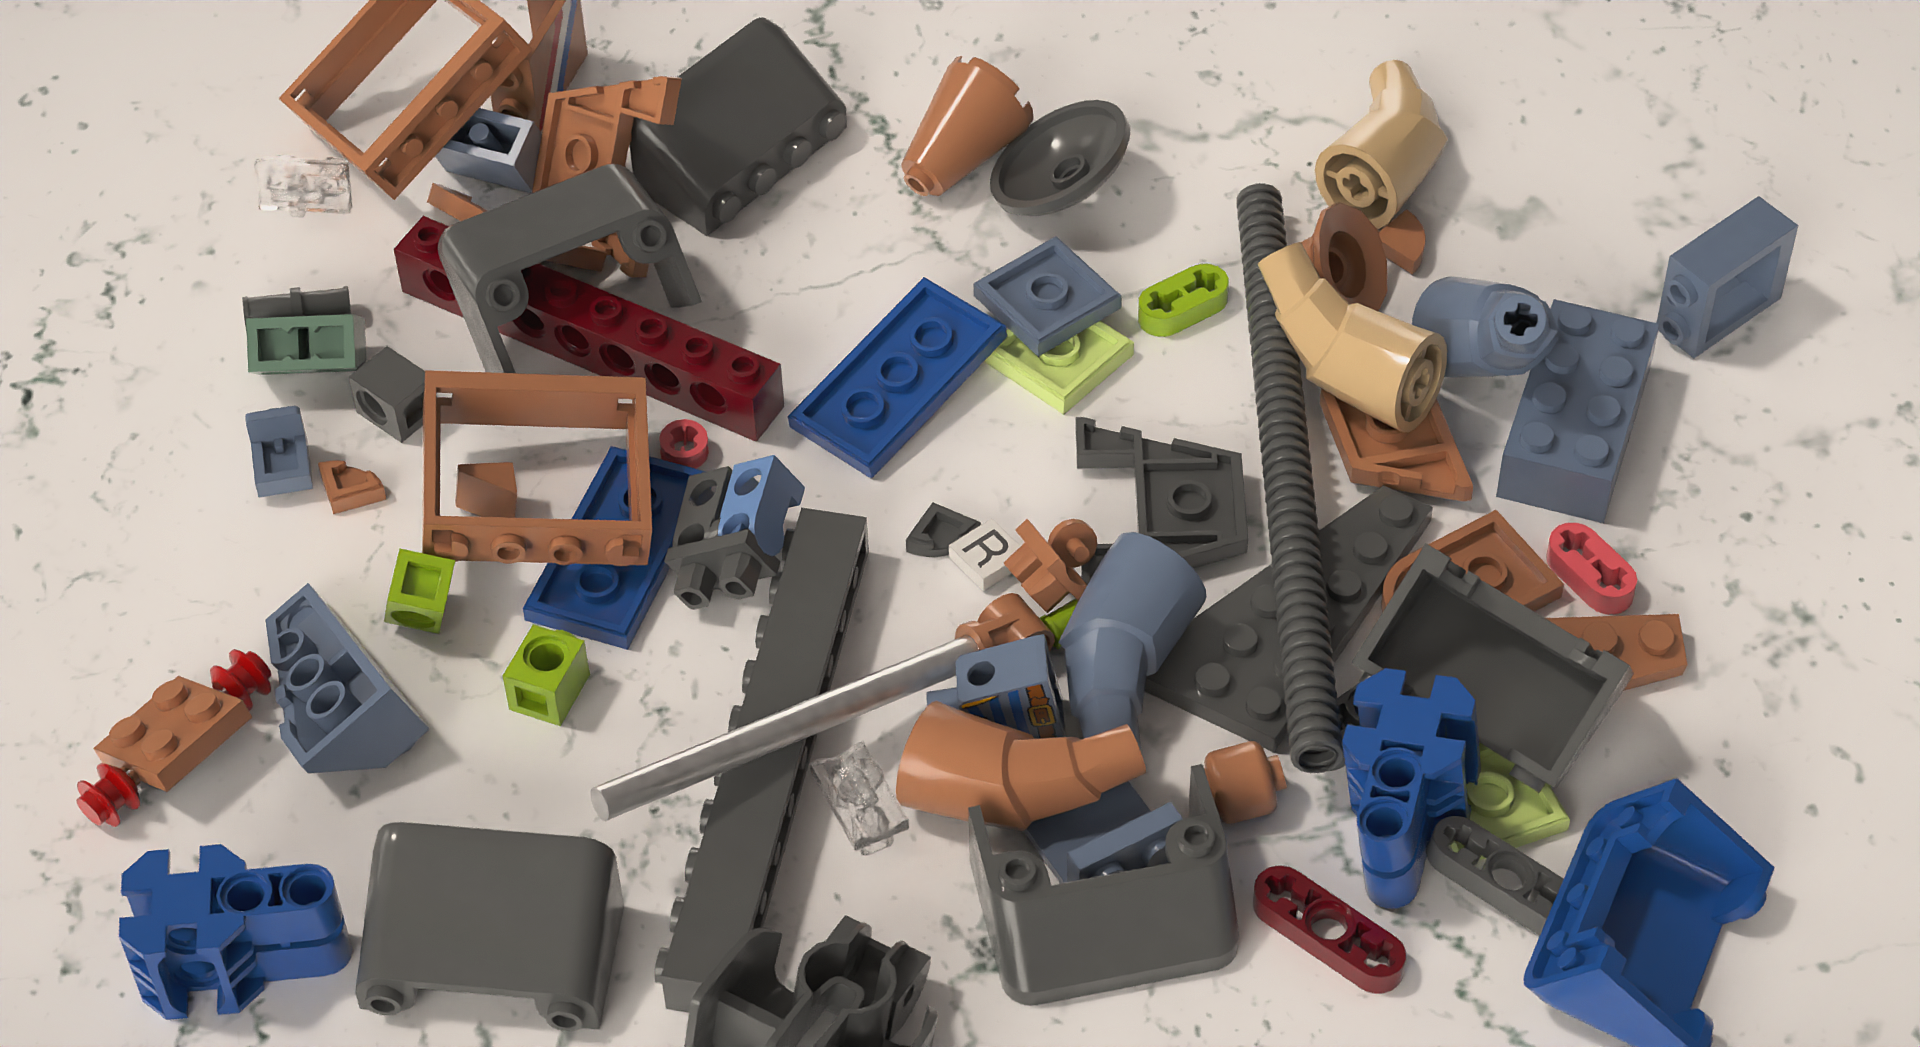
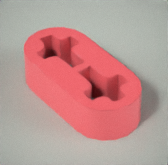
M1564 523L1557 526L1551 532L1546 554L1547 564L1589 607L1603 614H1619L1626 611L1632 605L1637 585L1636 572L1594 530L1580 523ZM1563 547H1566L1570 551H1563ZM1581 549L1583 551L1582 555L1576 550ZM1600 583H1604L1607 587H1601ZM1616 584L1619 585V586H1620V590H1618L1617 588H1615L1614 585H1616Z

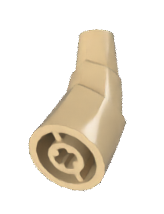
M1400 60L1385 61L1372 71L1369 85L1373 102L1370 105L1369 113L1322 151L1315 165L1316 183L1327 205L1331 206L1334 203L1341 202L1359 209L1377 229L1388 225L1404 206L1441 156L1448 140L1439 126L1433 100L1421 89L1411 67Z
M1301 242L1288 245L1268 255L1258 263L1277 308L1275 316L1292 347L1306 367V379L1401 432L1414 430L1426 418L1439 394L1445 375L1447 344L1443 336L1393 318L1359 303L1350 304L1325 278L1321 279Z

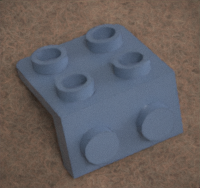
M1128 781L1102 793L1100 800L1094 803L1032 821L1028 828L1024 830V833L1057 880L1062 884L1167 864L1168 860L1165 852L1166 835L1169 829L1183 818L1171 802L1150 811Z

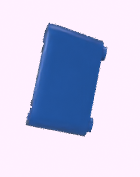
M1678 778L1616 799L1597 811L1583 831L1523 977L1524 986L1544 1003L1633 1047H1711L1713 1041V1021L1705 1012L1699 1008L1691 1009L1722 925L1738 919L1751 918L1759 912L1766 901V890L1775 867Z

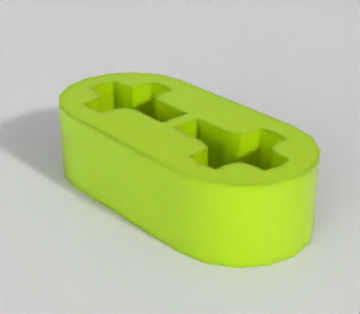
M1198 264L1142 291L1138 301V323L1141 329L1156 337H1167L1219 313L1228 302L1229 277L1218 266Z

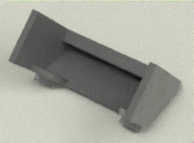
M618 164L600 166L455 223L442 233L438 242V254L486 372L516 373L498 326L518 318L527 306L529 294L521 270L615 232L628 257L638 263L654 264L671 308L693 306L702 302L672 224L629 169Z
M1203 764L1191 766L1188 818L1176 822L1166 835L1165 852L1168 860L1167 864L1051 885L1045 864L1032 853L1017 850L993 854L980 805L968 807L970 865L1001 985L1006 995L1013 1001L1029 1006L1046 1004L1216 971L1226 967L1234 960L1238 951L1239 928L1227 842Z

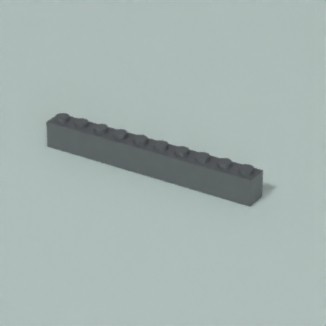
M801 507L795 529L787 528L782 547V560L785 561L783 571H778V574L771 578L769 588V604L772 605L769 616L761 615L759 618L755 639L756 648L759 651L756 660L748 659L745 664L742 678V692L745 694L742 706L734 705L732 708L728 732L830 691L869 554L867 517ZM818 733L714 776V785L718 786L714 800L706 799L704 801L700 816L699 829L700 833L703 834L699 848L691 847L686 861L685 882L689 883L685 897L677 896L672 906L670 916V931L674 933L669 948H660L656 960L654 979L655 983L662 984L666 1009L689 1013L690 1003L695 992L709 974L715 970L728 951L746 933L756 928H763Z

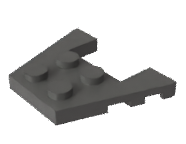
M1075 417L1077 469L1134 468L1138 533L1162 542L1186 560L1192 568L1247 553L1248 528L1242 453L1174 438L1171 444L1142 438V432L1138 429L1122 426L1120 432L1096 427V420ZM1098 544L1096 552L1090 561L1081 566V578L1087 585L1101 560L1113 544Z

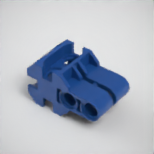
M1385 668L1357 684L1353 703L1358 707L1360 726H1346L1342 741L1351 810L1357 816L1365 891L1373 903L1386 909H1397L1406 906L1415 899L1419 891L1427 858L1426 845L1437 823L1449 816L1470 818L1472 809L1471 805H1468L1466 784L1470 782L1477 785L1481 772L1476 701L1456 677L1436 675L1430 699L1402 695L1407 677V672L1403 670Z
M222 844L200 846L198 872L170 874L169 849L147 851L122 873L121 894L127 897L133 916L119 918V939L142 1001L165 1020L188 1018L189 992L217 989L218 1015L240 1013L265 990V982L335 974L345 968L351 960L353 949L333 876L327 868L318 864L247 869L245 861Z

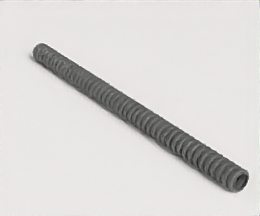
M1255 183L1240 191L1236 198V208L1240 231L1239 239L1241 242L1240 249L1242 253L1247 320L1249 322L1248 331L1250 333L1249 341L1251 345L1254 391L1256 393L1255 402L1257 405L1260 452L1262 454L1261 463L1263 466L1265 503L1267 504L1266 514L1268 517L1270 554L1272 556L1271 566L1273 568L1274 594L1276 596V617L1278 621V634L1280 636L1279 647L1281 649L1282 676L1284 677L1283 688L1285 691L1286 718L1288 719L1287 729L1289 733V746L1291 748L1290 760L1294 767L1300 771L1323 773L1334 769L1341 763L1344 751L1341 745L1342 733L1340 732V718L1338 717L1339 706L1337 703V690L1335 688L1336 679L1334 675V662L1332 661L1333 652L1331 648V635L1329 633L1330 625L1328 621V608L1326 606L1327 598L1325 581L1323 579L1322 554L1320 553L1321 544L1319 528L1317 526L1318 517L1316 514L1315 490L1313 488L1312 464L1310 463L1311 454L1309 451L1308 427L1306 426L1307 418L1305 414L1304 391L1302 389L1300 358L1275 316L1276 305L1258 266L1262 259L1287 246L1286 229L1284 227L1285 219L1283 217L1284 210L1282 196L1278 189L1269 184Z

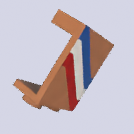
M527 0L532 39L529 45L533 50L491 95L494 112L533 121L540 132L542 131L549 93L566 91L588 55L581 0Z

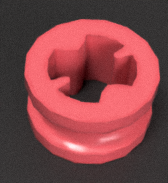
M687 419L675 420L667 424L661 431L659 442L662 460L695 469L702 466L707 460L709 454L707 431L701 424ZM683 441L684 446H686L687 442L691 441L694 444V448L685 451L684 446H682L681 450L678 451L675 450L674 444Z

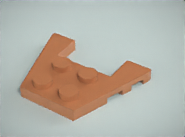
M659 76L643 81L633 80L620 82L616 85L593 86L549 93L532 193L607 164H618L625 167L634 117L657 124L674 125L682 79ZM616 232L592 242L591 245L607 252V255H611L621 264L619 269L625 275L632 278H647L649 264L638 263L628 257L621 246Z

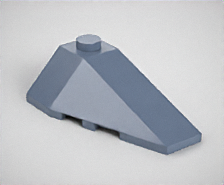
M309 583L265 619L271 664L278 670L280 685L274 689L276 702L283 708L284 723L279 725L280 736L297 762L308 774L386 768L401 754L409 751L416 741L429 730V727Z

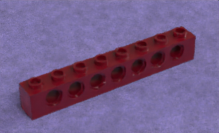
M422 216L393 249L402 292L463 317L438 254L439 239L449 226ZM539 263L521 270L529 294L524 312L515 320L498 326L500 334L599 376L646 378L647 396L755 442L760 439L784 408L781 363Z

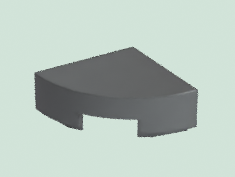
M932 502L906 538V552L924 557L949 555V545L980 526L981 522Z

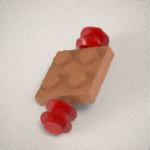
M233 649L229 652V660L232 666L227 670L217 665L210 669L212 688L181 676H177L175 679L159 686L147 703L130 717L117 722L110 729L109 735L93 748L102 763L96 768L99 780L94 785L84 780H80L77 783V789L81 796L76 799V802L83 814L98 826L105 822L110 826L117 827L120 824V817L117 811L123 805L132 810H137L140 807L137 785L141 781L166 792L174 787L252 718L249 712L253 708L250 695L254 691L261 695H268L271 692V684L268 679L272 674L264 660L252 651H248L245 654L240 650Z

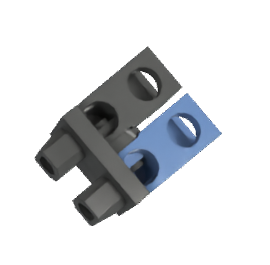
M775 455L735 464L733 470L727 466L689 476L673 536V547L668 548L664 561L678 575L674 594L688 608L695 610L708 607L713 590L719 588L728 597L737 600L753 597L758 579L778 574L781 561L775 555L780 553L783 547V524L787 510L790 507L801 504L805 486ZM761 475L760 482H758L754 478V476ZM717 486L715 493L710 487Z

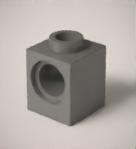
M386 346L373 358L363 362L349 376L356 413L401 443L423 426L425 371Z

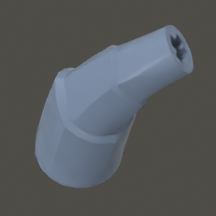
M1452 276L1436 280L1421 294L1412 317V325L1438 333L1444 337L1447 344V365L1444 377H1494L1525 374L1538 365L1551 352L1559 340L1556 323L1546 301L1541 300L1536 294L1524 288L1505 283Z
M1129 532L1118 536L1093 574L1059 640V643L1065 649L1071 714L1079 719L1083 737L1087 738L1128 724L1138 743L1141 754L1138 716L1143 711L1146 677L1158 671L1207 598L1206 588L1201 578L1187 561L1162 542L1147 535Z

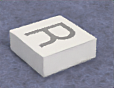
M991 518L949 545V558L985 591L1011 574L1004 562L1021 545Z

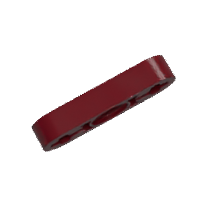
M1283 865L1266 868L1257 876L1254 883L1253 909L1257 917L1265 924L1366 992L1375 994L1387 993L1401 983L1405 969L1406 950L1396 936L1292 867ZM1284 891L1291 893V900L1284 897L1276 902L1270 900V892L1278 896ZM1298 911L1303 914L1301 920L1297 919ZM1321 919H1333L1341 923L1346 932L1336 939H1324L1315 934L1312 925ZM1356 938L1361 939L1360 947L1354 944ZM1383 956L1388 959V966L1381 963L1374 968L1367 966V958L1376 961Z

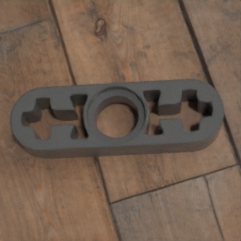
M1449 816L1440 820L1426 845L1427 859L1436 871L1540 936L1564 878L1475 822L1461 816ZM1454 841L1464 845V848L1460 849L1458 853L1448 848ZM1483 856L1487 860L1480 870L1475 867V864L1477 865L1480 857ZM1507 869L1514 872L1520 878L1522 888L1517 890L1503 888L1495 881L1492 871ZM1536 889L1540 894L1537 895L1534 903H1532L1528 898L1532 890Z

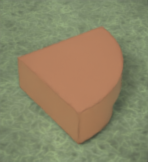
M1406 209L1379 231L1386 258L1413 275L1422 263L1426 238L1420 221Z
M340 460L318 463L333 514L387 500L382 482L370 470L365 472L358 468L349 467L345 461Z

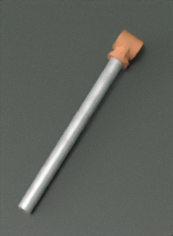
M1009 593L1002 595L983 610L977 622L968 621L959 625L956 629L955 640L593 787L590 791L592 805L601 820L608 821L956 676L955 661L960 655L1042 634L1045 635L1050 652L1054 644V634L1019 594Z

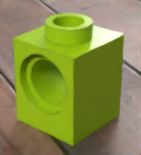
M399 548L387 599L384 622L439 634L455 560Z
M533 624L502 675L509 710L561 726L590 676L585 640L578 639L573 634L564 630L553 631Z

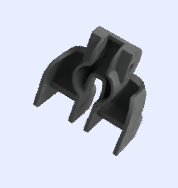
M845 915L825 941L817 943L803 955L797 971L795 989L792 992L778 979L775 972V963L782 933L772 928L753 929L737 941L695 992L690 1003L684 1047H796L825 1010L837 1015V1017L813 1047H932L938 1012L930 1006H927L922 1029L911 1046L899 1045L890 1041L902 1028L920 997L930 969L931 956L910 947L902 940L895 943L892 948L871 938L872 927L869 924L861 923Z

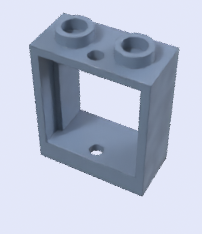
M1758 196L1670 255L1656 322L1659 324L1658 331L1662 333L1667 341L1680 347L1692 358H1696L1781 299L1799 225Z

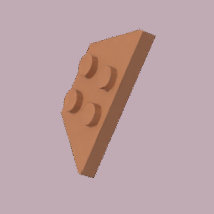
M1321 388L1320 405L1351 483L1382 487L1384 485L1393 490L1463 502L1472 500V481L1437 398L1426 418L1414 430L1401 432Z

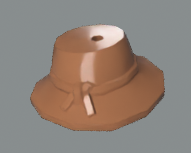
M1341 202L1334 203L1321 211L1313 235L1301 243L1321 279L1325 278L1350 304L1359 303L1379 312L1387 294V260L1379 231L1361 210Z

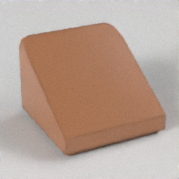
M513 462L457 465L456 507L481 517L515 518L517 487Z

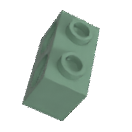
M355 314L246 319L249 373L275 375L356 371L363 362L367 361L364 317Z

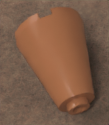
M958 56L948 65L901 163L905 174V183L911 190L921 196H928V194L933 196L942 195L1023 134L1034 120L1033 108L1029 101L1022 107L1015 97V94L1020 90L1015 82L997 67L982 59L972 57L968 63L961 62L962 56Z

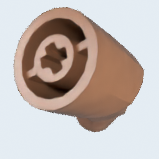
M934 701L921 713L906 742L897 773L896 799L900 806L968 821V807L980 805L985 825L1024 831L1032 821L1061 814L1100 800L1102 793L1146 774V767L1138 743L1128 724L1081 740L1078 737L1034 738L1026 732L983 719L942 702Z

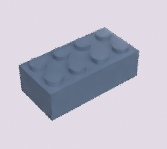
M1553 299L1550 310L1556 323L1559 340L1551 352L1538 365L1530 369L1502 455L1496 497L1604 524L1650 372L1659 324Z

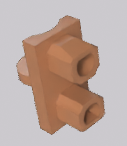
M1026 519L1015 529L1025 543L1004 562L1005 566L1022 583L1021 586L1030 597L1047 613L1069 593L1079 601L1087 584L1074 568L1084 565L1095 554L1098 545L1095 532L1083 520L1069 519L1055 526L1047 542L1036 527Z

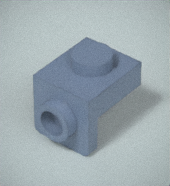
M288 406L247 413L245 421L251 442L254 480L258 497L313 489L308 440L300 408L298 406Z

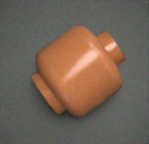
M1248 741L1211 751L1205 757L1204 770L1219 818L1222 822L1234 824L1274 812L1278 803L1276 791L1287 789L1278 755L1267 757L1263 747L1258 742Z

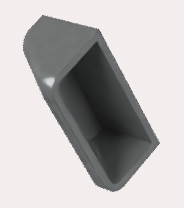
M760 17L751 21L678 76L682 81L674 125L657 124L634 117L629 145L632 171L657 204L705 236H708L722 224L734 219L740 210L758 196L766 194L776 182L794 168L802 166L822 146L838 138L843 130L847 128L846 106L786 32L767 18Z

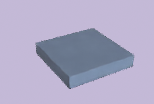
M1057 236L973 283L974 297L1038 357L1121 309L1122 295Z

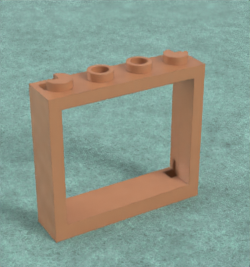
M369 0L278 99L311 130L395 200L533 50L504 18L480 0H444L480 28L365 153L331 126L327 119L437 0ZM305 89L306 91L297 100H295V98L302 92V90ZM386 158L385 162L381 166H379L381 162Z
M425 370L422 553L455 560V562L491 561L505 564L531 562L556 563L560 565H648L652 536L646 378ZM436 393H452V398L436 397ZM618 399H632V403H618ZM441 424L626 429L629 521L440 516Z

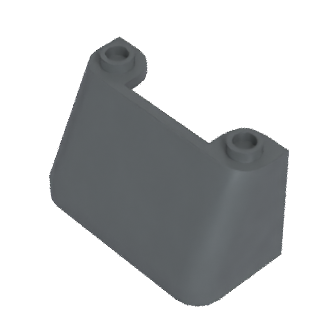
M1425 543L1351 662L1364 671L1358 682L1366 680L1385 668L1403 670L1407 672V677L1402 695L1430 699L1436 675L1456 677L1476 701L1479 743L1514 763L1515 765L1509 774L1540 793L1545 784L1556 789L1624 691L1634 674L1629 664L1605 650L1603 652L1598 649L1594 651L1589 642L1582 638H1577L1482 581L1474 573L1468 571L1466 574V570L1453 563L1450 557Z
M392 822L383 825L378 830L372 854L355 991L359 1008L370 1010L379 1015H396L400 1011L410 1009L415 1004L418 989L533 998L538 1013L555 1029L562 1031H576L580 1028L600 1030L624 910L617 859L614 851L603 842L579 836L408 822Z

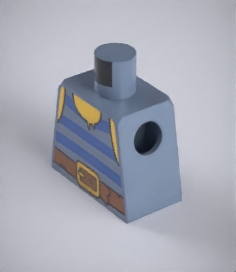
M1044 634L960 655L955 661L957 687L928 691L926 695L927 706L931 702L939 701L983 719L1026 732L1034 738L1066 737L1063 698Z

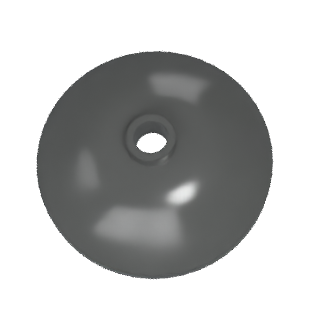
M1087 100L1066 105L1036 120L1028 126L1023 134L1012 141L997 159L990 177V190L993 197L1005 211L1025 216H1041L1055 213L1087 199L1110 178L1125 155L1130 139V125L1126 116L1118 106L1111 102Z

